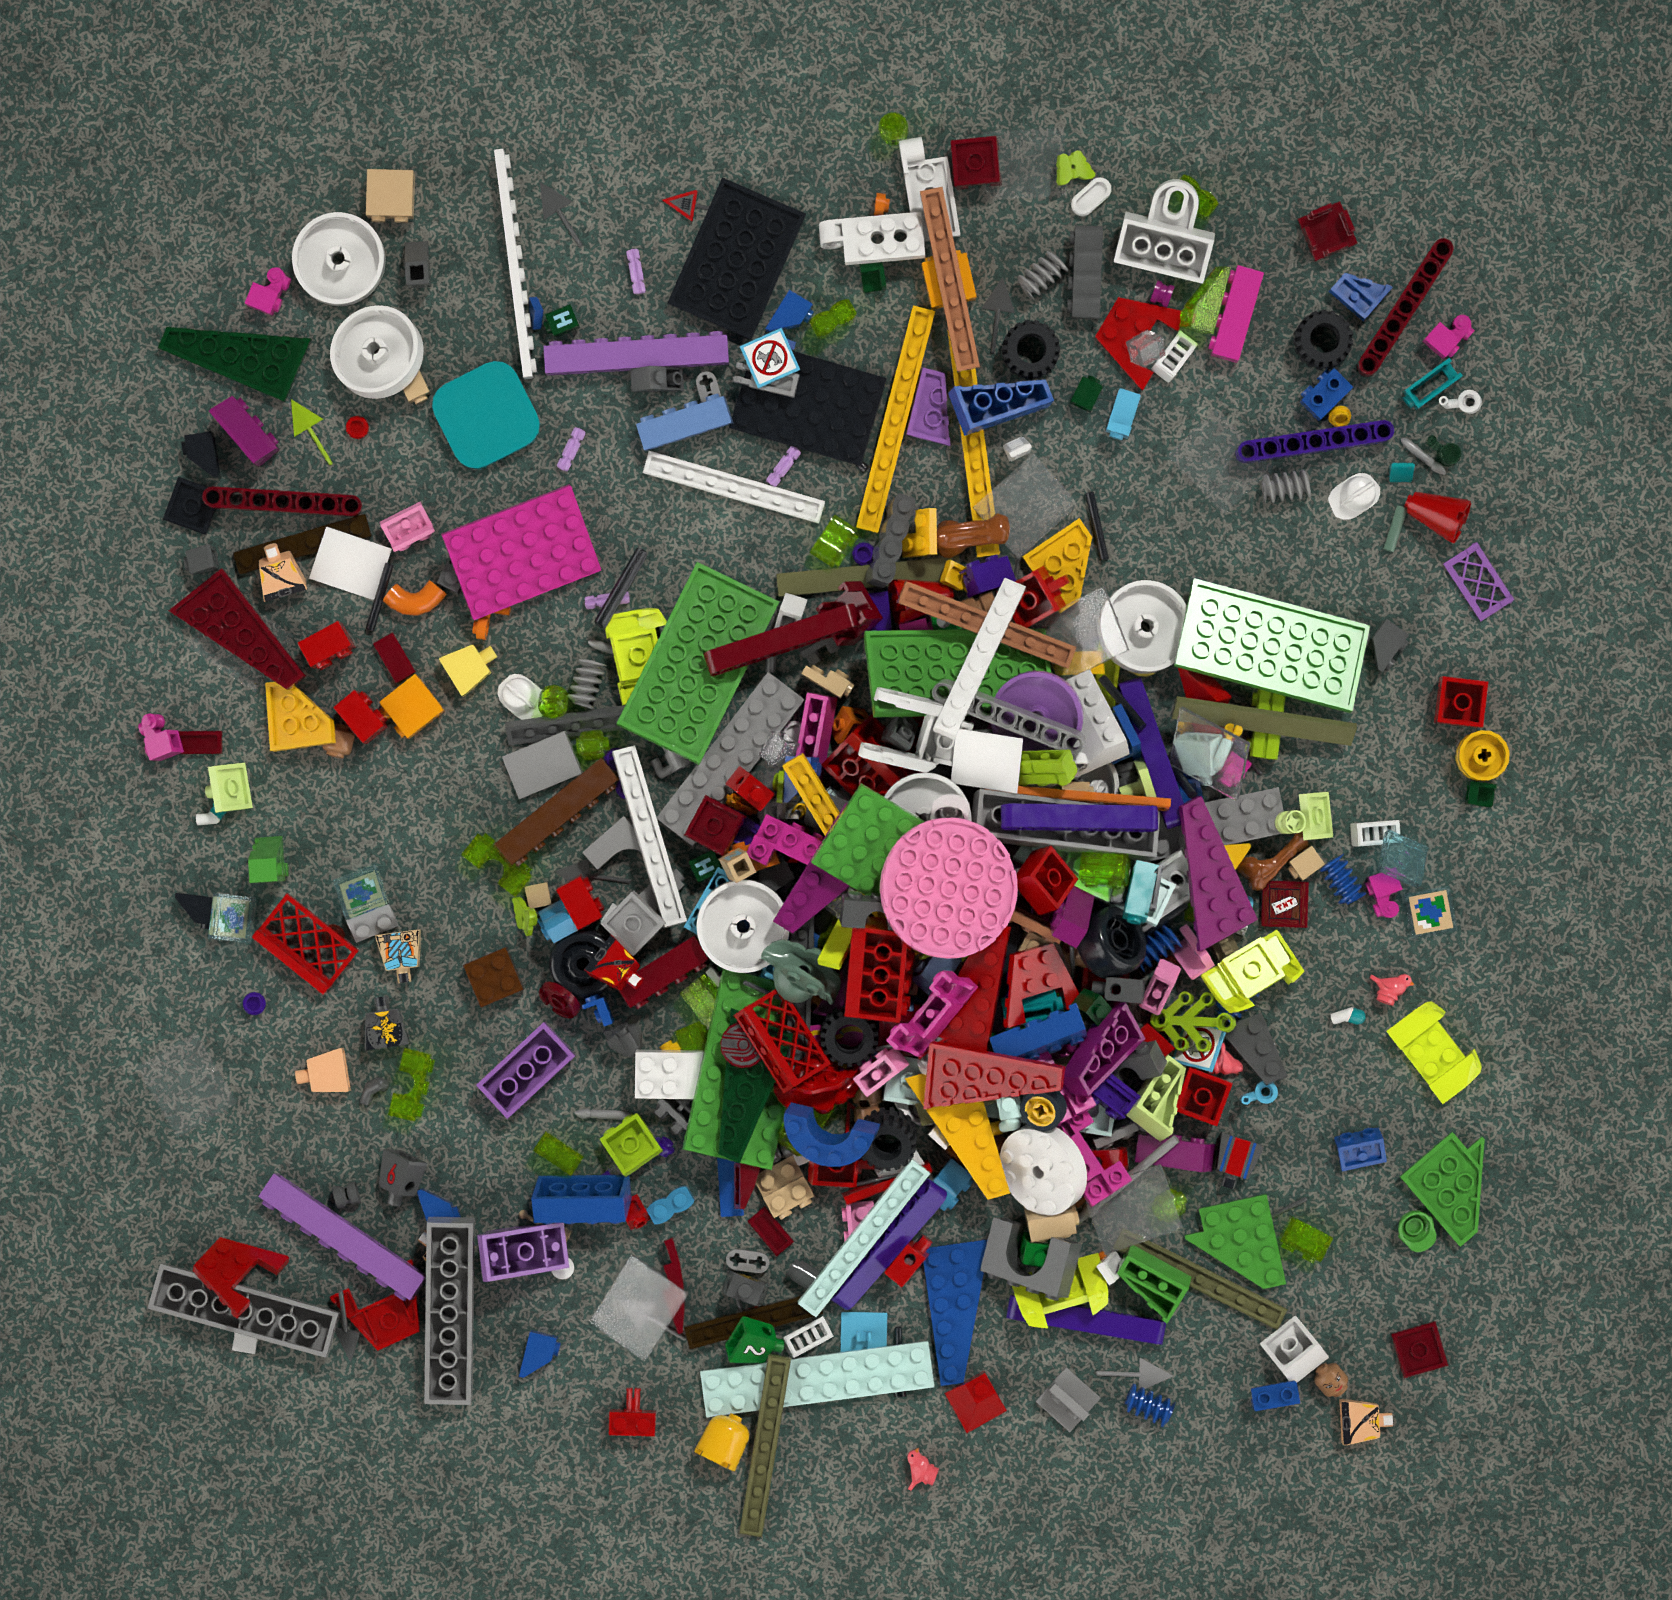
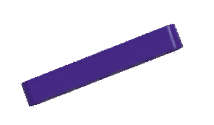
M1387 420L1248 440L1242 442L1237 447L1235 455L1239 462L1248 464L1387 442L1393 437L1394 426ZM1379 426L1387 429V437H1380L1378 435L1377 428ZM1355 430H1362L1365 433V440H1357L1354 435ZM1333 433H1339L1342 436V444L1333 442ZM1315 436L1319 438L1320 446L1318 448L1310 445V437ZM1288 440L1297 442L1298 448L1296 451H1291L1287 448ZM1266 443L1274 445V454H1267L1265 452L1264 445ZM1242 447H1250L1253 452L1252 457H1244L1241 453Z
M1137 677L1118 683L1120 693L1147 724L1143 730H1139L1130 720L1141 742V756L1147 766L1156 797L1171 799L1169 810L1160 811L1166 829L1181 826L1179 806L1184 804L1142 679Z
M1002 804L1001 829L1158 831V807L1142 805Z
M926 1178L830 1300L845 1310L851 1309L944 1203L947 1191L929 1178Z
M1010 1295L1006 1318L1026 1322L1019 1309L1015 1295ZM1077 1305L1045 1314L1048 1326L1163 1345L1166 1323L1163 1320L1112 1311L1110 1313V1311L1100 1310L1093 1315L1091 1308Z

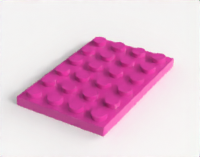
M570 484L441 534L473 620L601 571Z

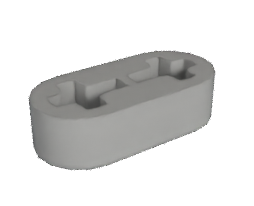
M708 371L700 373L697 376L696 385L701 402H706L705 397H708L709 394H719V397H721L715 375ZM703 376L713 379V382L710 383L711 391L709 392L706 391L705 385H700V382L703 381Z
M733 1249L726 1257L727 1265L731 1269L738 1271L763 1273L770 1264L768 1256L758 1251ZM735 1253H739V1257L747 1259V1262H739L738 1266H735L730 1257H734ZM758 1256H761L762 1260L766 1261V1265H762L761 1269H757L756 1264L749 1263V1259L757 1260Z

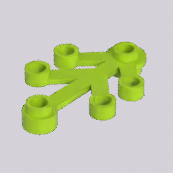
M1187 991L1181 992L1174 1003L1167 1009H1162L1160 1015L1152 1013L1150 1018L1151 1026L1157 1031H1165L1174 1042V1047L1182 1052L1189 1049L1190 1043L1188 1039L1180 1037L1172 1025L1181 1026L1195 1042L1197 1050L1203 1053L1210 1051L1211 1042L1203 1038L1194 1026L1217 1027L1223 1032H1231L1236 1026L1235 1018L1228 1013H1221L1217 1018L1195 1017L1205 1007H1211L1215 1004L1216 999L1209 992L1203 993L1200 999L1182 1016L1174 1015L1183 1006H1190L1194 1001L1193 995ZM1185 995H1188L1189 1000L1184 1003L1183 998ZM1207 996L1211 997L1209 1003H1205V998ZM1161 1017H1165V1022L1163 1024H1160L1159 1022ZM1226 1020L1231 1022L1229 1027L1224 1025ZM1184 1040L1185 1045L1180 1048L1179 1043ZM1206 1041V1047L1201 1049V1043Z

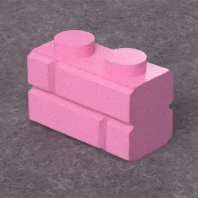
M1160 959L1144 991L1143 1004H1139L1140 1008L1160 1015L1181 971L1179 966Z

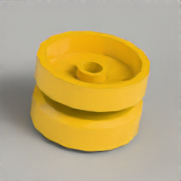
M1480 730L1466 735L1459 742L1456 748L1455 761L1458 769L1465 777L1473 781H1488L1497 778L1505 771L1509 763V749L1507 743L1500 735L1492 731ZM1483 752L1485 759H1479L1478 754Z

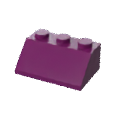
M231 396L211 408L209 412L252 463L260 467L280 450L276 446L279 441L271 432L266 434L261 427L264 424L256 415L250 416L246 411L249 406L241 397L237 400L234 396Z

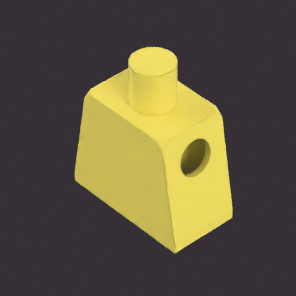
M470 645L439 658L461 696L464 697L491 674L486 664L496 659L497 655L491 646L478 652L475 645Z

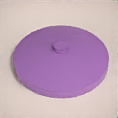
M1045 671L1020 673L1009 679L995 696V698L1082 731L1084 716L1079 696L1067 681L1055 674ZM1004 712L1005 720L1013 722L1015 719L1013 713ZM1025 721L1027 729H1036L1034 721ZM991 723L993 734L1022 738V751L1057 750ZM1047 730V735L1051 739L1058 738L1056 730ZM1075 737L1069 738L1070 746L1073 747L1078 739Z

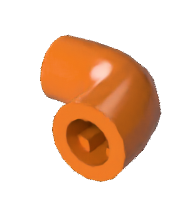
M430 580L416 593H409L398 584H395L385 595L383 602L391 609L403 615L418 616L430 612L447 594Z

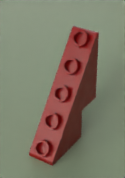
M1178 668L1186 698L1229 703L1232 696L1212 676ZM1193 722L1195 731L1222 733L1224 737L1227 736L1224 730L1225 727Z

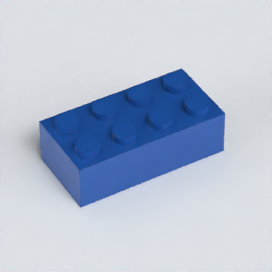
M624 1175L538 1176L531 1199L534 1223L549 1225L552 1223L597 1224L599 1222H610L612 1224L626 1222L632 1200L630 1175L627 1177Z

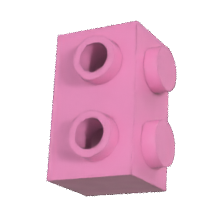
M885 1048L875 1055L877 1060L873 1064L869 1060L859 1068L861 1073L853 1078V1080L866 1097L910 1065L899 1050L892 1048L888 1051Z

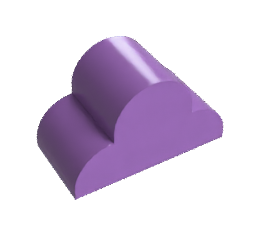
M564 1223L501 1228L477 1235L483 1282L569 1268Z

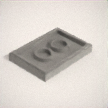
M566 731L502 757L519 799L583 773Z

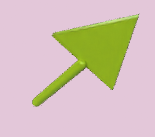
M291 399L294 437L308 430L328 465H332L330 457L311 428L323 420V418Z

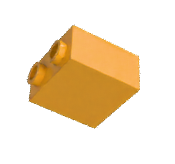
M957 250L956 254L966 302L974 301L977 296L967 253H961V250ZM933 256L925 258L926 262H922L921 267L931 310L944 307Z
M414 674L379 702L382 705L380 711L387 720L392 718L396 723L394 729L401 738L406 736L410 739L445 712L444 708L417 674Z

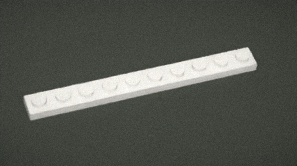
M496 149L494 153L522 372L524 379L534 378L533 373L537 372L536 359H531L530 350L534 349L533 336H528L527 327H531L530 313L525 314L524 305L528 304L527 290L522 291L521 282L525 281L524 268L519 267L518 260L523 259L521 245L516 244V236H520L518 222L514 223L513 214H516L517 210L515 200H511L510 191H514L513 179L508 177L507 168H511L509 154L505 155L504 149Z

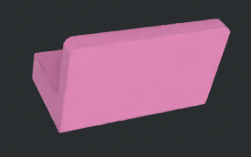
M1185 924L1179 928L1185 938L1180 942L1182 948L1175 945L1176 952H1172V954L1190 979L1194 980L1215 966L1206 949L1201 952L1197 951V937L1189 926Z

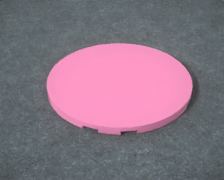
M961 818L932 819L908 830L890 850L881 873V904L891 928L911 948L932 957L961 958L983 950L993 943L1003 929L1007 927L1017 901L1016 871L1005 846L985 827Z

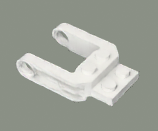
M877 687L874 696L875 701L878 699L892 703L898 708L926 714L916 744V753L913 754L862 742L858 755L869 760L924 773L934 769L939 763L952 766L955 740L933 731L944 705L933 699ZM963 721L960 729L972 731L974 724L969 721Z

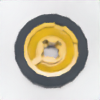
M1060 1091L1025 1094L1020 1103V1113L1025 1123L1034 1130L1042 1132L1055 1128L1063 1120L1067 1110L1065 1098Z

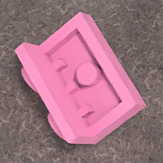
M421 502L380 521V525L394 552L398 550L404 551L412 543L418 540H426L435 532L433 524Z

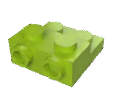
M638 1113L626 1116L620 1125L606 1130L603 1137L600 1138V1141L625 1177L663 1151L654 1138L653 1133Z

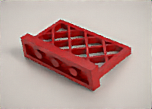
M286 893L252 936L255 941L323 995L329 991L333 983L359 952L355 946L289 893ZM287 901L295 906L296 915L284 916L283 906ZM309 917L312 919L314 930L302 931L300 918ZM296 918L298 931L286 933L284 919ZM280 920L282 933L273 934L266 927L271 921ZM318 932H328L331 935L332 944L320 945ZM314 933L316 946L304 947L302 934ZM298 934L300 947L291 948L287 945L286 936ZM337 946H345L351 951L347 959H337ZM332 947L334 960L321 961L320 948ZM316 949L318 962L309 963L305 959L304 950ZM343 962V964L338 968V963ZM334 963L335 974L331 979L323 974L322 964Z
M775 989L744 1007L734 1016L782 1092L786 1093L831 1063L792 1002L784 1000L779 995L783 1001L782 1008L772 1005L773 996L778 994ZM756 1006L766 1008L765 1019L758 1017L753 1008ZM771 1010L781 1013L780 1023L769 1020ZM785 1015L793 1017L795 1020L794 1027L784 1025ZM768 1025L779 1028L777 1038L769 1035L767 1032ZM783 1030L793 1032L792 1043L782 1040ZM798 1034L805 1036L808 1041L807 1047L797 1045ZM781 1045L791 1048L790 1058L781 1054ZM796 1049L806 1052L805 1062L794 1059ZM811 1054L818 1056L822 1063L820 1066L809 1064ZM793 1064L804 1067L803 1075L799 1079H797L793 1072Z

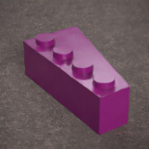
M1106 1001L1112 1008L1111 1012L1099 1026L1092 1024L1087 1032V1038L1083 1039L1084 1042L1079 1045L1065 1067L1064 1084L1070 1094L1090 1096L1145 1040L1126 1002Z

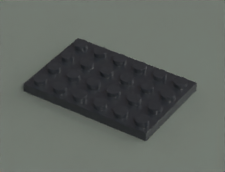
M722 177L667 304L752 341L804 222L806 213Z
M792 351L800 368L799 371L795 372L800 377L794 398L750 388L747 385L741 386L732 416L733 423L729 426L730 429L861 467L887 378ZM746 371L744 378L751 380L752 373Z

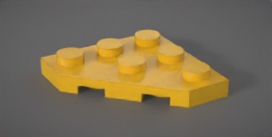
M1080 518L1022 556L1032 572L1044 566L1048 574L1053 576L1054 580L1065 574L1068 577L1070 583L1059 588L1062 592L1060 595L1067 605L1058 610L1060 614L1078 603L1081 598L1092 536Z
M276 682L265 683L270 751L277 752L336 743L334 720L300 689L293 686L290 690H287Z

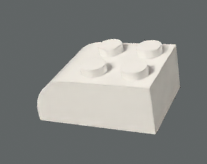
M636 1049L635 1098L693 1099L704 1050Z

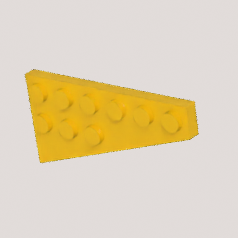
M918 1074L904 1078L924 1106L926 1075ZM984 1101L926 1109L985 1197L989 1200L1010 1194Z

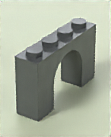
M994 1217L980 1271L988 1273L987 1277L991 1279H1006L1007 1284L1020 1287V1285H1023L1028 1292L1039 1294V1292L1045 1293V1297L1051 1300L1058 1301L1059 1298H1068L1082 1244L1063 1237H1051L1043 1267L1037 1273L1031 1275L1022 1268L1018 1259V1247L1024 1224L1004 1217Z

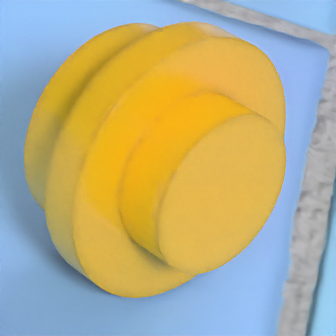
M1345 406L1332 408L1328 414L1329 422L1335 427L1347 426L1351 419L1350 410Z

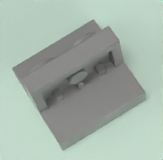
M633 890L600 924L634 956L658 933L666 922Z
M1065 1367L1037 1398L1036 1402L1064 1428L1071 1432L1081 1420L1084 1421L1090 1415L1089 1411L1099 1401L1100 1397L1072 1371Z

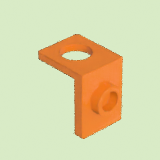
M841 707L833 721L831 732L837 744H841L845 740L853 724H861L869 717L865 709ZM854 713L861 715L864 719L858 718Z

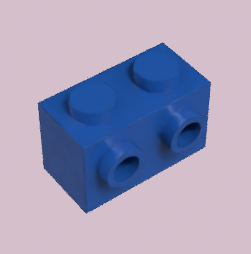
M1335 368L1330 372L1326 369L1317 378L1320 382L1314 388L1309 385L1300 394L1303 397L1300 403L1318 421L1353 388Z

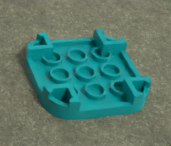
M493 361L486 363L444 384L433 397L432 408L434 415L453 453L462 465L470 469L480 470L487 468V466L527 446L529 447L539 435L541 425L539 417L517 373L504 362Z

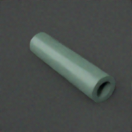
M1396 506L1383 550L1394 553L1407 508Z

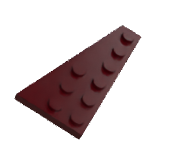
M223 568L168 610L287 690H290L306 677Z

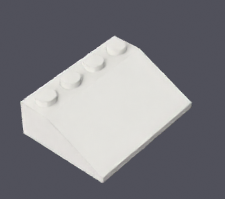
M1090 669L1066 680L1076 691L1082 704L1084 720L1081 732L1085 735L1086 743L1080 752L1086 754L1089 768L1075 775L1074 778L1130 754L1127 740ZM1079 740L1074 744L1073 747L1075 748L1080 746Z

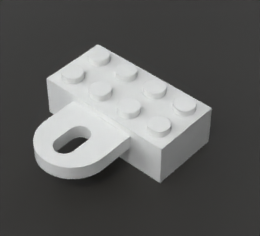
M1168 180L1156 189L1148 217L1125 212L1114 262L1203 284L1215 233L1193 228L1199 205L1198 194L1194 187L1183 180ZM1174 191H1180L1184 195L1181 210L1177 213H1173L1168 209L1170 195Z

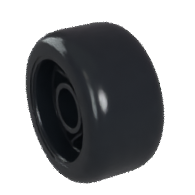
M1115 906L1106 907L1091 914L1088 931L1077 947L1086 967L1093 974L1103 979H1106V977L1119 978L1133 972L1140 967L1146 956V938L1141 925L1127 922V919L1122 918L1124 910Z
M581 929L559 940L554 945L549 958V970L554 983L566 988L576 998L585 999L605 992L610 986L591 977L586 971L580 970L577 962L581 957L587 958L590 962L608 938L597 931Z

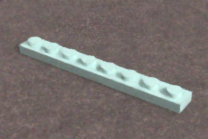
M914 1159L909 1160L908 1164L901 1170L797 1301L801 1307L813 1316H818L930 1175L926 1168Z

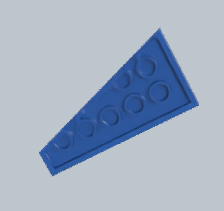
M988 1239L929 1247L926 1251L929 1256L923 1263L941 1386L964 1383L984 1275L980 1268Z

